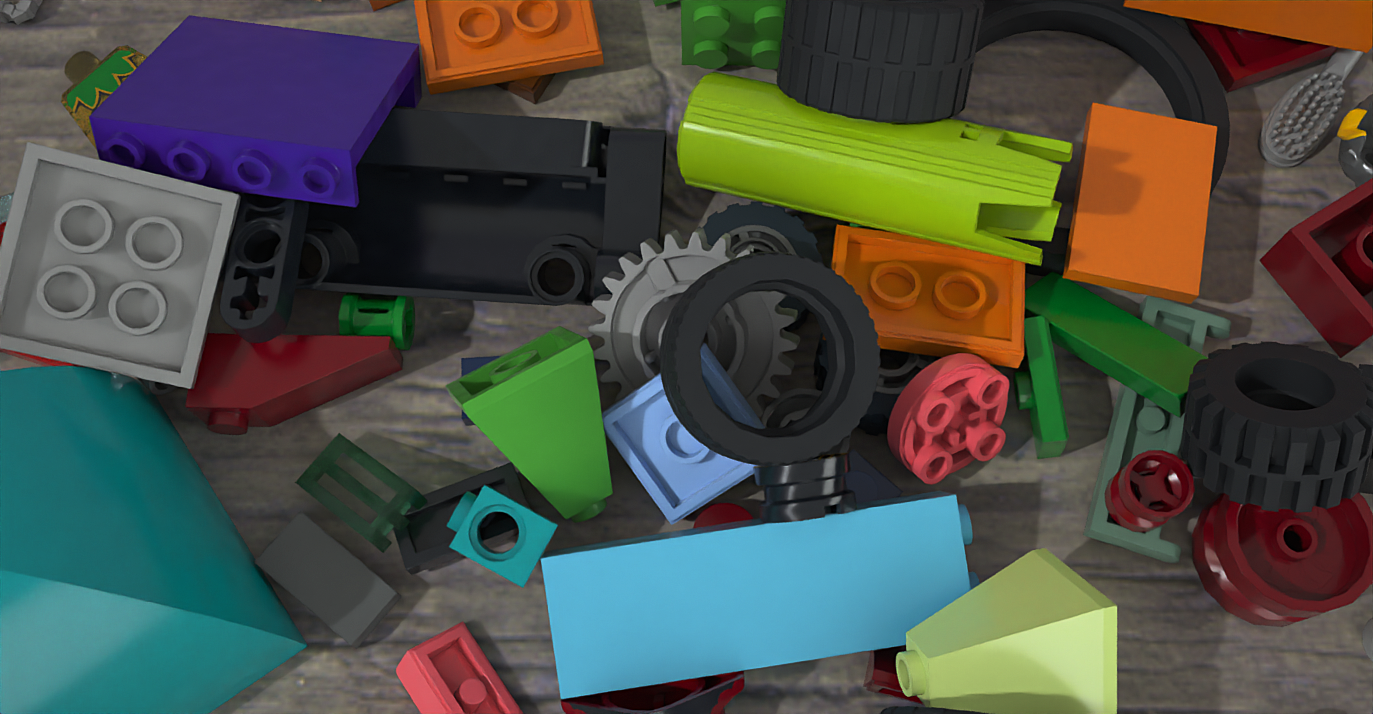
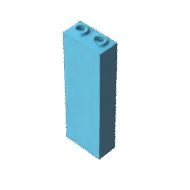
M935 491L857 503V509L854 511L837 514V510L833 509L832 513L818 519L786 523H762L761 518L545 551L541 557L560 697L561 699L906 645L907 631L980 584L976 573L968 572L964 546L971 545L973 539L968 510L964 504L958 505L956 494Z

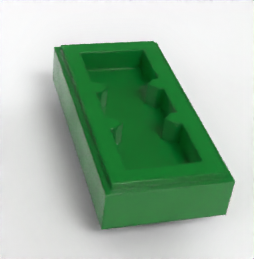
M1044 316L1029 317L1024 320L1022 371L1013 372L1016 404L1018 410L1029 409L1037 459L1060 457L1068 442L1069 433L1048 319L1045 320Z

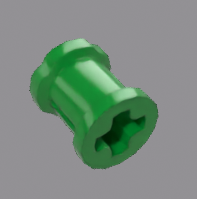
M351 292L343 295L339 310V336H390L398 350L410 349L415 331V304L412 296H398L396 300L362 298L359 293Z

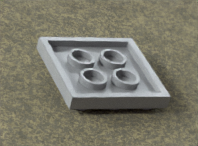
M27 142L0 246V348L193 389L241 197L239 194Z

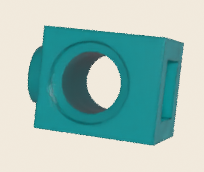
M484 485L478 496L467 491L453 512L447 527L457 532L449 547L523 588L559 524L493 487ZM493 512L507 513L517 522L519 528L518 540L515 546L507 551H494L488 548L481 538V525L484 519Z

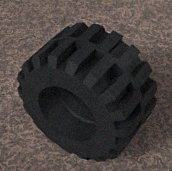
M1261 341L1259 344L1240 343L1232 345L1231 349L1215 350L1208 354V359H1201L1195 364L1193 374H1190L1180 447L1181 457L1187 460V467L1193 477L1204 479L1203 485L1214 493H1225L1229 495V500L1242 505L1250 503L1262 506L1261 510L1278 512L1279 509H1291L1295 513L1311 512L1313 506L1328 509L1340 505L1341 498L1351 499L1359 492L1360 484H1363L1366 479L1373 449V380L1361 376L1362 370L1354 364L1340 361L1336 355L1326 351L1313 350L1308 348L1309 346Z

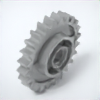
M704 228L695 230L692 233L689 244H685L681 235L675 229L665 235L664 249L654 239L649 238L640 244L643 260L631 252H628L619 259L625 275L612 271L603 278V283L612 292V295H600L593 300L592 306L603 313L605 318L596 320L588 327L589 332L601 336L605 340L603 344L593 351L595 359L608 360L610 363V368L600 377L601 382L618 381L621 383L622 389L618 393L615 402L660 373L659 358L663 331L673 307L687 288L711 269L732 259L753 254L754 246L750 244L739 254H733L730 251L731 239L728 233L722 235L714 246H710L707 243ZM777 291L748 292L727 302L709 323L706 331L709 338L707 346L758 417L763 415L767 407L762 394L778 398L784 388L775 375H791L795 362L782 352L796 349L800 342L799 336L787 332L783 328L796 320L798 311L790 308H781L778 303L786 295Z

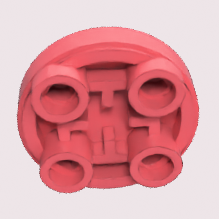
M953 354L931 363L907 384L894 404L887 428V440L892 454L910 472L915 474L925 484L930 485L940 482L947 475L964 468L975 459L984 462L994 458L1001 451L1006 440V433L1000 426L1007 408L1009 380L982 358L973 354Z

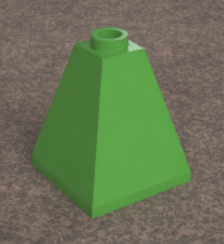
M558 326L445 385L451 398L471 421L566 520L571 518L572 522H582L596 516L606 508L607 501L605 498L613 494L594 354L587 338Z

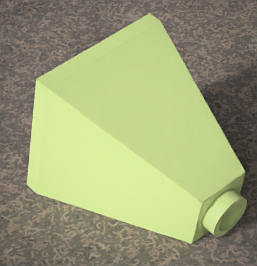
M1046 548L1032 550L906 632V651L899 652L896 656V671L899 684L907 697L917 696L925 707L967 710L989 714H1117V605Z

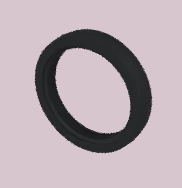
M984 0L985 8L976 53L1000 39L1031 31H1065L1089 36L1119 49L1139 63L1161 87L1177 119L1217 126L1210 190L1211 196L1222 174L1229 148L1230 121L1228 106L1220 80L1208 57L1197 42L1176 21L1166 14L1124 7V0ZM1055 227L1051 242L1005 237L1043 249L1041 266L1025 263V273L1046 276L1053 271L1063 276L1070 228Z

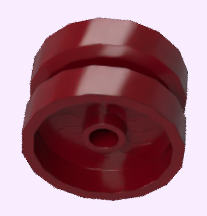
M1359 492L1351 499L1341 498L1340 505L1328 509L1313 506L1311 512L1295 513L1291 509H1279L1278 512L1261 510L1262 506L1250 503L1242 505L1229 500V495L1219 493L1201 510L1192 532L1193 564L1204 589L1226 612L1253 625L1284 627L1352 604L1373 583V513L1366 499Z

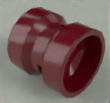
M1148 450L1135 456L1108 481L1104 493L1105 505L1111 517L1122 527L1134 532H1149L1183 512L1191 503L1195 491L1193 476L1187 465L1176 455L1163 450ZM1135 487H1137V493L1140 497L1139 500L1135 495Z

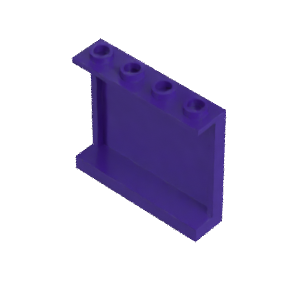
M189 15L89 116L99 160L220 190L357 207L359 203L356 176L358 162L394 105L416 108L422 98L419 44Z

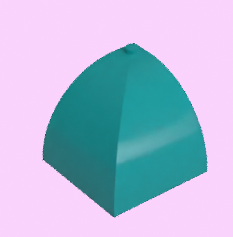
M46 366L0 371V714H209L308 646L264 572L254 562L256 559L155 394L135 378L90 367Z

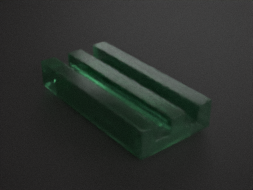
M340 433L295 482L382 553L392 544L386 536L393 527L402 532L410 521L404 515L410 507L413 506L420 511L428 501L418 490ZM341 454H344L396 493L389 504L334 463ZM326 473L379 515L369 524L318 484L317 481Z

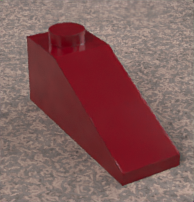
M208 333L195 387L188 389L185 407L207 425V429L212 432L225 435H243L247 433L248 427L275 426L399 372L403 369V356L390 336L280 334L267 342L252 343L247 342L238 334Z

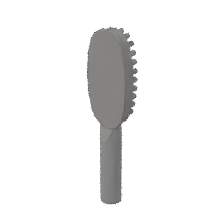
M1338 47L1321 73H1313L1300 80L1276 103L1265 120L1258 138V149L1262 157L1269 164L1279 168H1291L1300 164L1317 149L1327 137L1339 114L1345 90L1342 88L1343 82L1364 52Z

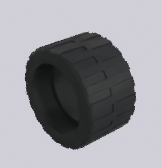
M786 0L776 80L777 85L785 95L795 99L800 104L848 118L886 123L936 122L945 118H952L966 107L985 1Z

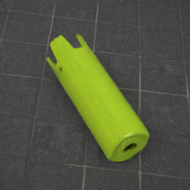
M713 71L702 77L689 95L688 105L679 126L677 159L678 167L685 179V184L692 187L1041 266L1043 249L1005 237L1034 241H1052L1062 203L1053 200L1062 165L1048 160L1070 162L1073 145L1070 142L951 118H945L936 122L886 123L848 118L800 104L795 99L785 95L777 84Z

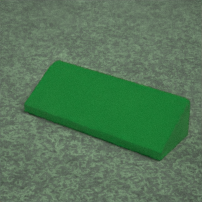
M1050 272L1025 290V318L1044 316L1045 320L1048 319L1053 343L1175 416L1182 417L1185 413L1190 374H1193V367L1199 360L1208 359V357L1073 281L1063 278L1057 272Z

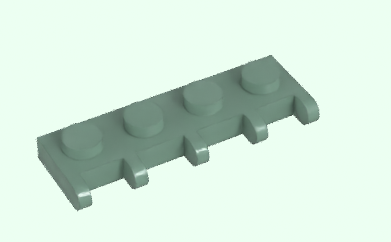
M1148 295L1141 302L1137 315L1138 319L1199 353H1202L1205 336L1216 339L1228 338L1232 325L1231 321L1226 318ZM1122 383L1120 384L1083 533L1084 536L1168 563L1179 562L1182 548L1177 544L1159 539L1162 526L1149 532H1134L1122 527L1111 517L1105 505L1104 493L1108 481L1138 454L1148 450H1163L1178 457L1185 413L1179 418ZM1135 487V495L1139 500L1140 497L1137 493V487ZM1193 497L1191 503L1187 507L1192 506Z

